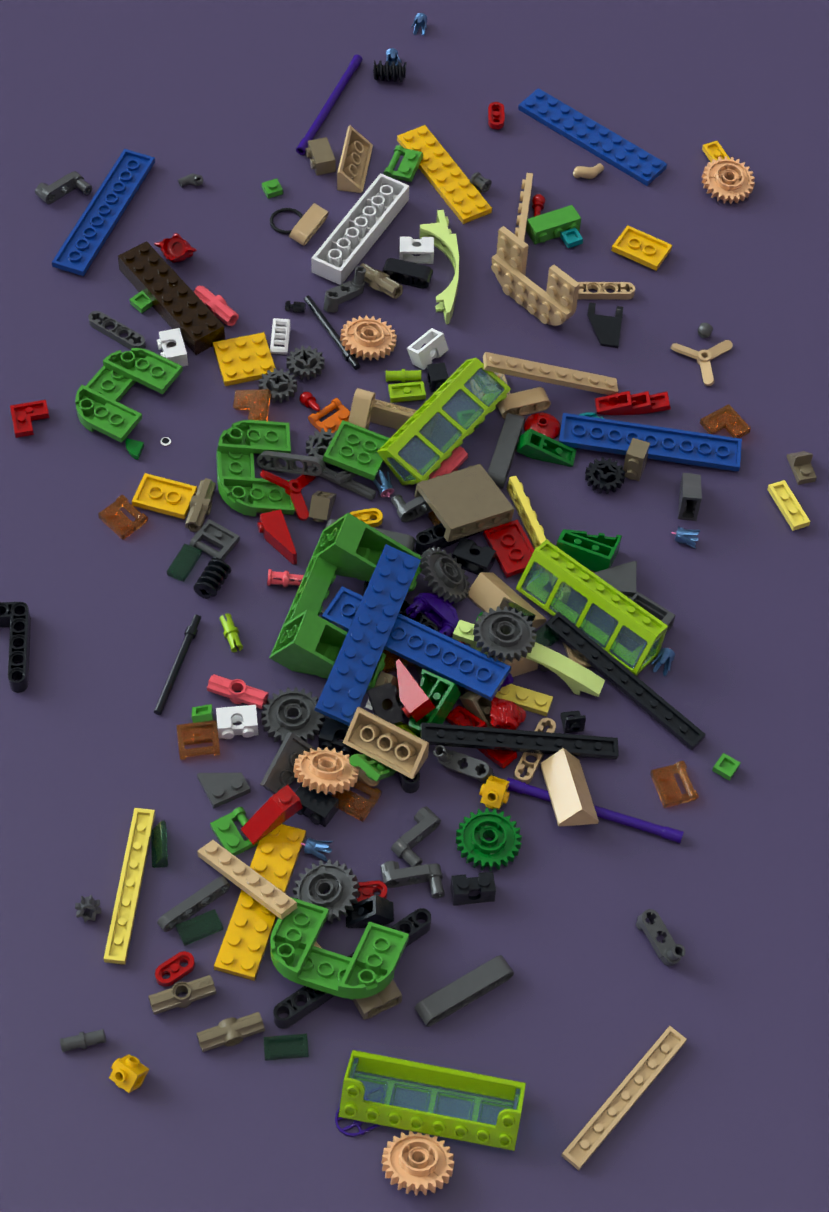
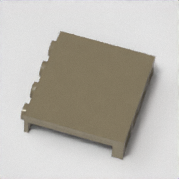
M481 464L421 481L416 486L415 498L422 495L446 528L444 538L447 542L511 522L514 507Z

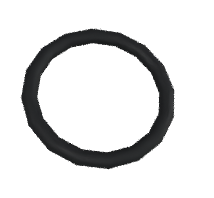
M293 208L276 210L270 217V225L279 233L290 234L292 230H281L274 225L273 219L278 213L290 211L299 215L300 218L303 217L301 212Z

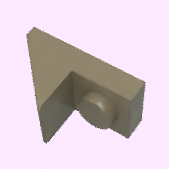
M803 451L787 454L786 457L798 485L816 481L817 477L811 465L812 453Z

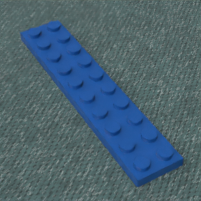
M539 88L518 105V110L646 186L667 168V163Z
M128 149L123 150L52 261V267L81 276L85 275L153 167L155 157Z
M563 413L559 442L569 447L626 455L632 438H636L650 443L648 459L737 472L740 469L742 439L568 413Z
M385 544L314 711L350 726L357 707L361 705L417 571L420 559Z
M342 586L323 613L322 618L348 632L363 596ZM400 613L384 647L385 650L492 701L511 671V666L499 660L495 661L492 657L487 658L486 654Z

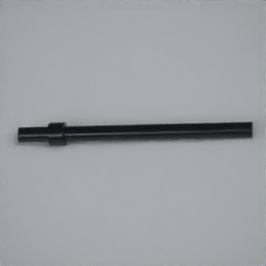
M309 295L306 296L304 301L342 351L344 359L350 362L355 370L359 369L360 364L355 359V354L350 355V350L345 351V346H342L339 335Z
M195 614L190 626L186 628L185 638L155 707L154 713L157 715L162 714L192 639L197 635V627L201 620L199 615Z

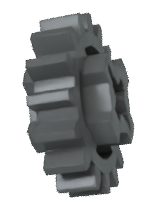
M301 346V349L295 348V352H289L286 367L289 369L290 374L293 373L295 375V378L300 376V380H303L304 377L310 380L311 376L316 378V374H322L325 358L322 357V352L317 353V348L312 350L311 346H308L307 349Z
M274 368V372L267 370V375L262 374V379H259V392H261L262 397L266 396V401L273 399V403L276 400L282 403L283 399L289 401V396L294 397V393L297 392V380H295L294 374L290 375L289 370L284 372L283 368L280 371Z
M321 429V433L314 431L315 436L309 435V440L306 441V453H308V456L319 457L323 460V456L337 431L331 433V429H328L327 432Z

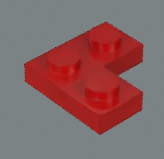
M46 400L10 405L16 438L34 435L31 421L49 418Z

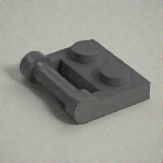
M209 519L191 539L189 545L194 549L198 548L212 557L225 561L226 556L240 541V536ZM205 539L206 541L221 548V550L217 551L201 542V540Z

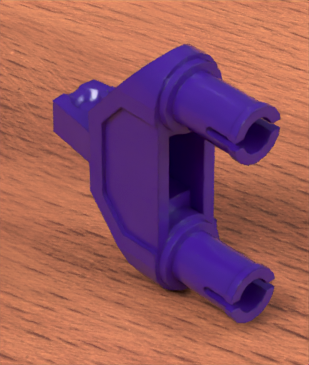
M420 593L414 597L413 603L406 608L407 615L413 612L409 616L411 618H415L420 612L424 613L441 629L439 632L448 637H453V632L459 622L456 609L452 606L455 602L444 601L442 596L439 598L436 594Z

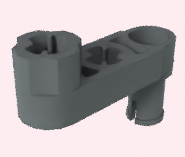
M73 171L51 185L43 182L40 183L35 189V194L45 203L51 204L76 188H79L85 195L90 194L93 188L84 181V178L78 172Z
M363 266L355 267L352 281L345 282L326 291L323 308L326 312H337L339 304L363 293L366 268Z
M395 495L391 499L402 522H409L432 510L422 495L408 503H405L401 495Z
M443 745L435 746L437 752L433 750V754L438 758L439 763L450 771L476 779L482 784H486L490 775L495 776L493 769L484 761L456 751H450ZM465 761H466V762L468 763V766H467V768L464 767V769H463V768L461 767V764H462V763L465 764Z
M427 806L422 807L414 816V820L418 824L401 836L391 847V850L399 858H403L411 867L419 866L423 862L411 849L431 834L441 823V820Z
M387 861L380 866L383 882L387 888L429 882L432 898L437 899L445 895L441 881L443 876L439 864H425L400 869L398 862Z
M648 909L637 917V928L644 931L661 961L666 966H673L678 963L681 957L685 955L686 950L681 944L674 942L659 914L653 909ZM657 933H659V936L661 934L664 936L662 943L661 940L659 942L656 940Z

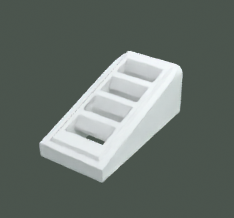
M273 319L270 345L271 354L288 355L291 330L290 319Z

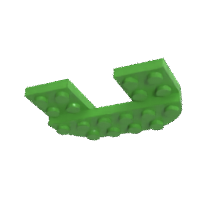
M131 348V351L122 353L119 350L110 354L103 360L102 368L86 386L81 385L77 391L75 403L81 424L91 432L97 430L122 443L142 420V414L119 403L121 398L135 382L164 394L183 371V368L169 359L142 348Z
M243 420L233 423L232 427L222 432L216 451L217 484L222 499L228 506L243 515L256 517L257 512L267 513L280 509L283 514L294 515V505L285 489L263 478H255L254 453L261 454L263 451L291 453L289 423L260 420Z
M292 898L297 902V909L282 920L278 918L270 939L271 960L281 975L297 984L351 1000L373 996L390 984L394 978L397 964L409 940L408 933L368 922L352 958L314 946L329 915V909Z

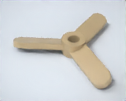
M725 340L708 350L696 351L673 343L671 349L697 359V363L701 367L704 384L711 386L714 384L711 360L729 351L733 344L730 340Z

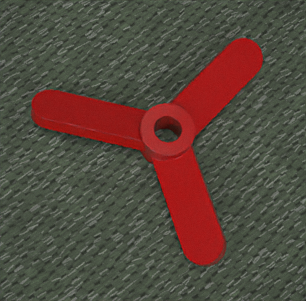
M262 470L260 476L284 488L285 492L291 497L298 518L302 521L307 520L309 512L301 490L313 481L316 476L301 474L295 480L287 481L266 470Z

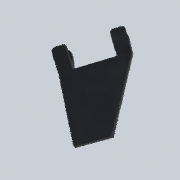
M590 302L587 316L600 345L618 348L623 307H616L615 317L596 315V303Z

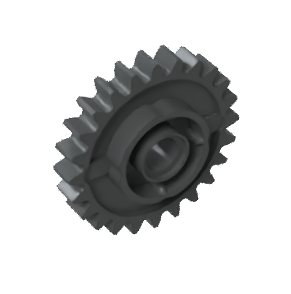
M435 547L429 548L421 555L419 567L423 569L421 571L425 575L423 579L428 581L427 586L433 588V593L437 592L439 598L443 596L444 601L449 600L450 603L454 601L455 604L461 602L469 595L468 591H470V588L468 586L470 583L467 581L469 577L464 574L466 571L461 569L462 564L457 563V558L453 559L451 553L447 554L445 549L441 551L440 547L437 549Z
M497 606L496 611L490 608L489 613L484 611L482 616H478V620L475 621L473 635L474 641L477 642L476 647H482L481 653L488 652L487 658L494 656L495 661L501 658L503 663L506 659H509L512 663L513 658L520 661L521 656L526 658L527 653H531L536 642V628L532 627L533 621H527L528 616H521L522 611L515 613V608L509 611L507 606H505L504 610Z
M287 687L286 692L280 689L279 695L273 693V699L267 698V704L263 705V711L261 712L262 725H264V731H268V737L274 736V742L281 740V743H283L288 732L294 733L305 742H307L308 738L314 740V734L320 735L325 715L314 711L318 702V696L312 698V692L305 694L304 688L301 692H298L297 687L294 688V691Z
M328 859L326 864L320 860L319 866L312 863V869L305 868L306 874L299 873L301 880L295 881L297 887L292 889L295 894L292 897L329 909V915L326 920H329L330 924L333 923L334 918L341 921V915L347 917V910H354L352 903H358L356 896L360 895L358 891L360 886L356 882L358 880L356 875L353 874L351 868H347L345 863L340 866L338 860L334 864H332L330 859ZM330 890L328 893L322 894L324 891Z

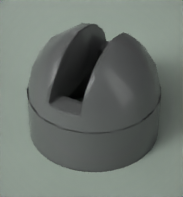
M701 323L698 328V334L702 338L709 337L713 331V327L708 323Z

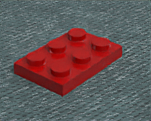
M518 519L484 530L483 536L489 547L496 551L495 558L506 578L524 572L534 552V548ZM534 562L532 569L537 568V562Z

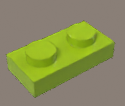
M423 381L388 384L390 403L426 399Z

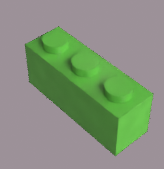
M573 205L527 219L526 232L533 243L538 244L558 238L561 232L576 228L579 231L581 217Z

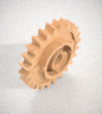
M727 156L724 157V160L718 157V160L713 159L712 163L708 162L702 174L703 188L708 189L707 194L712 193L711 198L717 197V201L722 199L724 204L726 201H729L730 204L733 201L738 203L739 199L744 201L745 197L748 198L752 193L755 185V177L752 176L753 171H749V166H744L745 162L739 163L740 159L734 161L733 157L730 160Z
M366 315L364 319L358 316V320L352 318V322L347 321V324H344L343 329H341L340 341H342V346H345V351L350 350V355L356 354V358L362 356L363 360L367 357L371 361L372 358L379 360V356L385 358V354L390 355V352H393L394 347H396L397 335H395V330H391L392 325L387 326V321L381 322V318L375 320L374 316L369 319Z
M317 747V750L310 748L309 752L303 751V755H298V759H295L293 772L295 773L294 777L298 778L297 782H303L302 787L309 786V791L316 789L317 793L324 791L325 795L328 792L335 795L336 791L343 793V789L349 791L350 787H354L358 780L359 769H357L358 766L355 767L350 764L349 754L343 755V751L336 752L335 748L330 751L327 747L324 750Z
M409 1131V1135H405L401 1132L400 1138L393 1136V1142L388 1141L387 1148L383 1150L382 1171L386 1172L385 1178H391V1185L398 1184L397 1190L406 1188V1194L411 1190L414 1191L415 1196L418 1195L419 1191H422L424 1195H427V1190L435 1193L436 1187L443 1189V1184H448L449 1177H452L454 1155L450 1153V1146L444 1147L445 1141H437L438 1136L430 1137L429 1134L422 1135L419 1132L414 1134L412 1131Z

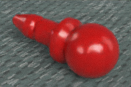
M536 194L532 199L534 217L541 215L545 204V197L541 194Z
M303 392L300 395L299 400L301 404L315 411H320L315 397L310 392Z

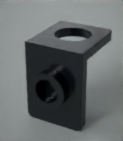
M580 711L561 713L564 734L584 731L586 716H581Z

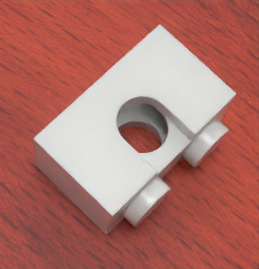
M400 236L399 260L417 264H433L434 237L413 239L412 237Z
M180 328L160 331L159 339H157L158 350H162L160 356L182 367L188 366L187 352Z
M433 328L407 347L412 364L423 370L427 368V365L432 364L434 358L441 357L449 350L444 334Z
M256 705L216 708L219 739H232L234 735H242L246 738L258 735Z

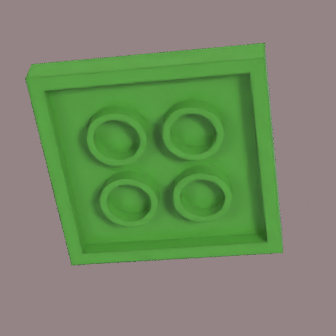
M342 420L323 456V461L374 481L384 462L377 451L390 438Z

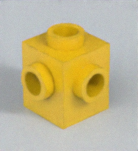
M490 775L486 784L481 786L479 795L482 798L480 803L485 804L490 809H500L503 803L507 804L510 795L507 789L510 781Z
M128 1054L123 1058L115 1060L112 1064V1072L109 1078L119 1088L130 1093L141 1087L149 1068L143 1065L138 1058Z

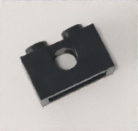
M463 537L452 553V558H457V563L462 564L461 569L479 575L480 572H490L496 557V551L488 546L482 548L477 546L473 540Z
M390 682L366 690L374 715L392 724L404 721L402 716H405V713L401 709L403 708L402 704L398 705L396 697L399 694L395 685L392 686ZM385 699H389L392 702L391 709L387 711L382 707V702Z
M326 718L319 735V748L324 750L327 747L330 751L335 748L337 751H343V755L349 754V757L359 753V751L344 744L343 741H337L339 739L344 740L349 726L337 720Z
M493 872L478 873V877L467 878L466 874L451 876L450 887L453 906L495 901L496 887ZM471 891H480V894L477 896H469Z

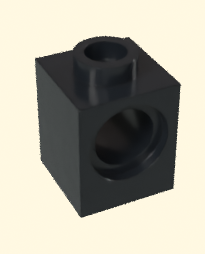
M445 362L427 365V380L430 391L435 392L449 378Z

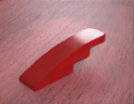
M630 391L595 398L597 415H637L671 409L667 391L650 395L649 391L631 395Z
M460 705L453 709L446 718L451 725L487 727L486 722ZM478 749L503 769L517 758V752Z

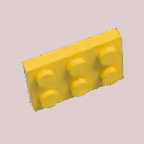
M627 225L612 245L611 251L657 271L672 250V244Z
M145 473L132 499V506L185 519L190 509L191 498L193 495H196L197 486Z

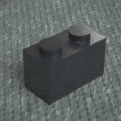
M301 784L295 792L302 804V809L297 814L305 815L316 825L320 824L326 827L339 809V799L330 794L325 795L324 791H320V793H317L316 789L309 791V786L302 787Z

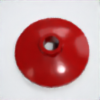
M535 413L526 419L524 430L526 432L532 429L555 439L560 432V423L551 414Z

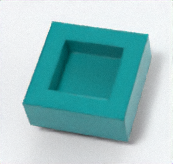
M576 228L563 231L560 234L567 248L583 244V238Z

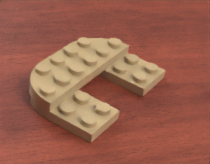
M501 227L498 231L497 254L492 257L491 269L502 286L503 292L513 298L517 304L527 309L530 314L540 319L543 324L552 326L563 324L576 311L580 284L556 265H552L549 268L547 290L544 291L525 276L529 245L506 227Z

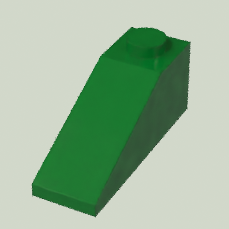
M532 429L520 435L516 452L531 459L569 467L573 466L577 451Z

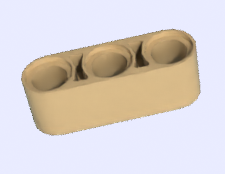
M314 203L294 226L289 237L305 246L325 222L329 212Z
M542 387L508 394L503 401L497 403L503 419L506 418L507 413L523 416L544 411L551 405L546 391Z
M360 388L356 389L348 420L349 423L368 430L375 401L374 392Z

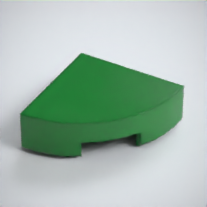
M127 438L126 449L132 458L138 460L144 448V442Z

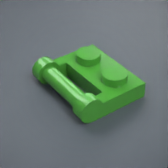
M396 145L395 153L383 174L393 179L412 182L423 158V153ZM400 156H404L398 170L394 171Z
M354 754L349 759L352 766H359L366 772V776L376 782L393 776L396 770L365 754Z
M238 807L233 812L210 823V827L222 847L234 856L259 843L258 841L253 845L249 840L244 841L233 823L239 820L243 827L248 822L243 807Z

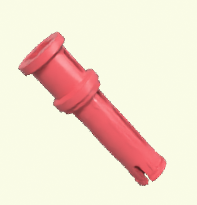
M269 569L267 586L271 584L283 585L285 588L288 585L300 586V580L303 579L304 575L289 574L286 570L284 572H276Z

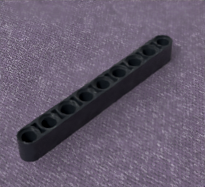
M419 908L390 928L409 932L407 947L430 930L431 913L425 908ZM424 919L426 922L419 923L417 920ZM354 952L347 957L352 958ZM303 986L274 1007V1023L278 1028H289L335 995L325 992L316 994L314 993L316 989ZM299 1001L306 1002L304 1006L296 1005ZM281 1013H286L289 1015L286 1018L278 1017V1015Z

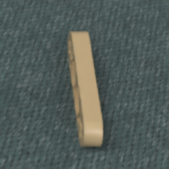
M578 282L580 284L578 299L628 300L633 298L635 294V286L630 282ZM589 289H596L597 292L592 293ZM613 289L615 292L609 293L606 290Z
M543 718L539 721L535 731L543 732L544 727L548 725L550 728L546 732L555 733L556 723L551 718ZM524 752L515 769L514 779L529 784L544 754ZM532 755L537 760L534 763H530L526 760V757ZM526 767L527 774L524 777H520V774H523Z

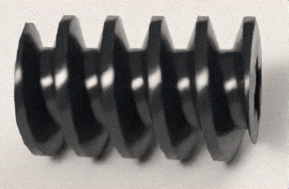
M374 60L373 76L375 81L380 76L381 81H384L386 77L387 81L390 82L393 77L394 82L398 78L400 82H403L404 78H406L407 62L402 67L401 62H398L397 66H395L394 61H392L389 66L388 61L383 65L380 60L378 65H376Z
M211 558L201 577L198 578L197 583L193 586L194 591L205 599L210 598V596H216L217 591L224 584V579H227L228 574L231 573V567L220 558Z

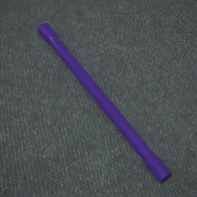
M356 54L352 58L347 70L307 134L297 146L296 152L298 154H305V149L308 148V141L313 140L350 78L361 64L363 59L360 55Z
M508 777L507 781H510L507 790L551 802L547 790ZM594 805L597 817L681 843L683 831L663 827Z

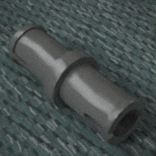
M104 1029L84 1033L83 1031L79 1032V1035L60 1038L62 1052L82 1048L83 1050L87 1049V1046L106 1043Z

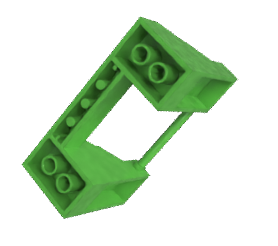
M347 513L322 531L269 658L291 671L317 675L328 679L347 635L346 631L319 616L323 609V606H321L323 600L328 597L330 592L328 588L334 582L336 575L369 582L385 544L418 559H421V556L353 515ZM419 566L408 592L413 591L417 585L416 578L422 571V568ZM384 653L381 654L367 690L374 688L378 675L385 666L386 654Z

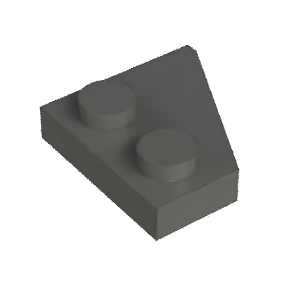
M242 773L197 774V778L213 808L250 793V787Z

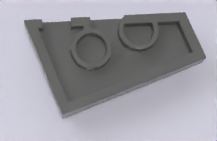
M288 732L260 785L273 794L277 793L287 784L290 785L295 780V773L293 772L295 759H298L299 754L303 755V751L309 752L310 748L313 750L317 749L294 733Z

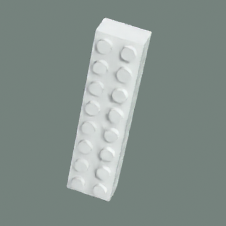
M380 173L311 258L312 273L339 285L343 284L409 201V185Z

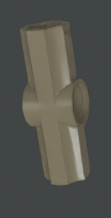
M362 263L360 265L366 268L364 281L369 283L370 287L384 292L395 299L401 296L403 285L389 278L388 274L375 270L368 264Z
M205 478L201 480L196 495H193L191 498L190 511L185 527L192 532L199 531L203 526L206 515L210 514L212 498L216 489V483L211 479Z
M211 975L190 982H178L173 988L149 995L148 998L152 1011L156 1015L176 1007L186 1008L194 1001L216 994V989ZM181 992L187 993L185 997L177 996Z
M256 1012L239 1019L234 1017L224 1019L218 1026L196 1034L202 1052L222 1045L234 1046L242 1042L243 1038L265 1031L260 1013Z

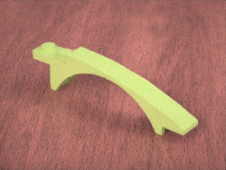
M437 210L436 223L420 224L419 237L420 239L422 237H434V246L441 250L453 265L455 271L453 280L442 293L436 296V302L440 303L435 306L436 312L443 311L445 323L449 324L458 292L459 250L456 234H452L451 229H448V216H445L444 210Z
M459 620L452 639L470 644L471 648L481 652L482 647L477 648V642L474 641L473 630L475 624ZM535 642L531 653H527V659L535 661L553 671L566 682L574 694L580 695L582 691L599 697L605 680L594 672Z

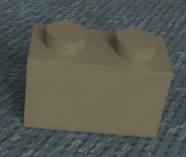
M327 137L309 140L308 148L305 149L306 156L310 158L311 169L315 170L316 175L336 172V160Z
M632 438L625 457L624 477L640 481L647 462L649 442Z

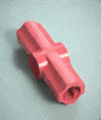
M199 285L195 288L194 293L218 319L227 326L232 327L236 324L239 315L227 306L225 299L221 295L215 296L204 286Z
M461 446L455 448L452 451V455L440 463L441 467L429 475V479L458 471V468L468 458V453Z
M215 674L211 675L207 686V691L230 698V701L234 704L256 705V708L263 709V705L267 703L269 696L268 692L248 686L241 679L230 680Z

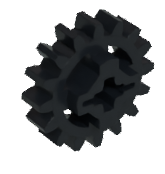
M601 457V461L594 459V464L590 462L589 466L586 467L585 480L588 481L587 485H593L592 490L599 489V493L605 491L606 494H609V490L616 492V488L621 489L622 484H624L625 471L622 470L623 466H617L618 461L611 462V458L605 461L604 457Z

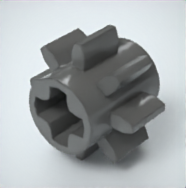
M92 895L85 898L81 896V902L75 903V909L78 910L76 917H82L84 922L91 919L95 921L96 914H101V908L98 907L100 900H94Z

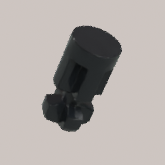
M286 301L285 310L290 311V308H292L293 312L305 313L306 303L294 301V304H291L290 301Z

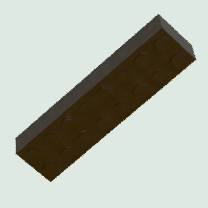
M147 241L118 255L119 270L139 292L142 290L152 300V307L172 329L180 328L184 343L195 355L212 347L213 342L225 340L224 325Z

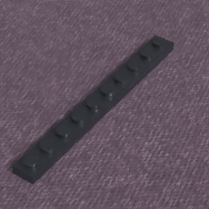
M560 612L556 613L546 623L545 627L688 748L693 750L705 738L706 734Z
M423 722L420 725V738L429 742V745L555 754L564 748L573 756L617 759L619 756L618 738Z

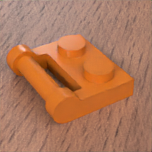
M335 398L316 414L312 413L309 415L308 420L320 432L321 429H324L325 432L331 429V433H334L338 430L342 420L348 422L350 411L342 405L338 398ZM334 409L337 410V412L321 422L319 420Z

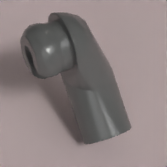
M192 173L178 179V183L181 187L188 184L200 186L203 183V177Z

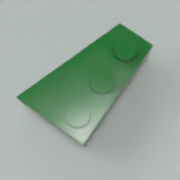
M563 529L557 540L556 547L587 569L598 572L611 568L619 552L622 535L607 537L604 533L588 535L585 531Z
M424 669L421 672L420 687L436 708L417 722L412 716L410 717L408 726L418 737H420L421 722L443 724L461 695L455 683Z

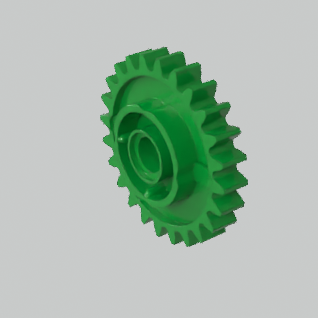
M486 808L484 813L478 809L477 815L470 812V818L464 817V823H459V829L456 831V836H458L456 837L457 851H462L461 858L467 857V864L474 862L473 868L481 865L482 871L485 866L490 871H492L493 866L500 870L501 864L507 867L508 860L514 862V856H518V849H521L520 841L522 835H519L520 828H515L517 822H510V815L504 817V811L497 814L495 808L492 812H489L488 808ZM485 838H492L493 840L487 841Z

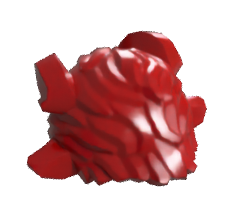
M177 233L170 239L166 238L162 242L154 244L161 248L160 250L165 258L169 259L172 263L184 261L186 258L192 257L193 252L197 251Z
M495 696L492 699L490 711L491 726L499 729L517 730L520 723L526 718V711L514 702L499 699Z

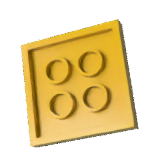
M264 332L213 342L224 386L262 379V374L267 375V370L274 372L275 365Z

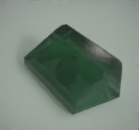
M165 820L158 823L152 829L151 852L153 868L168 866L167 827Z

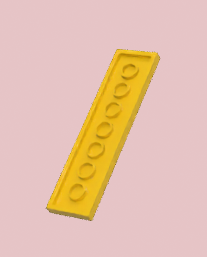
M426 125L397 135V141L403 148L423 153V158L418 168L462 224L492 213V207L476 187L470 183L467 176Z
M284 824L279 825L259 841L250 868L286 893L302 848L301 843L304 842L306 830ZM243 890L240 892L216 958L214 970L255 981L277 916Z

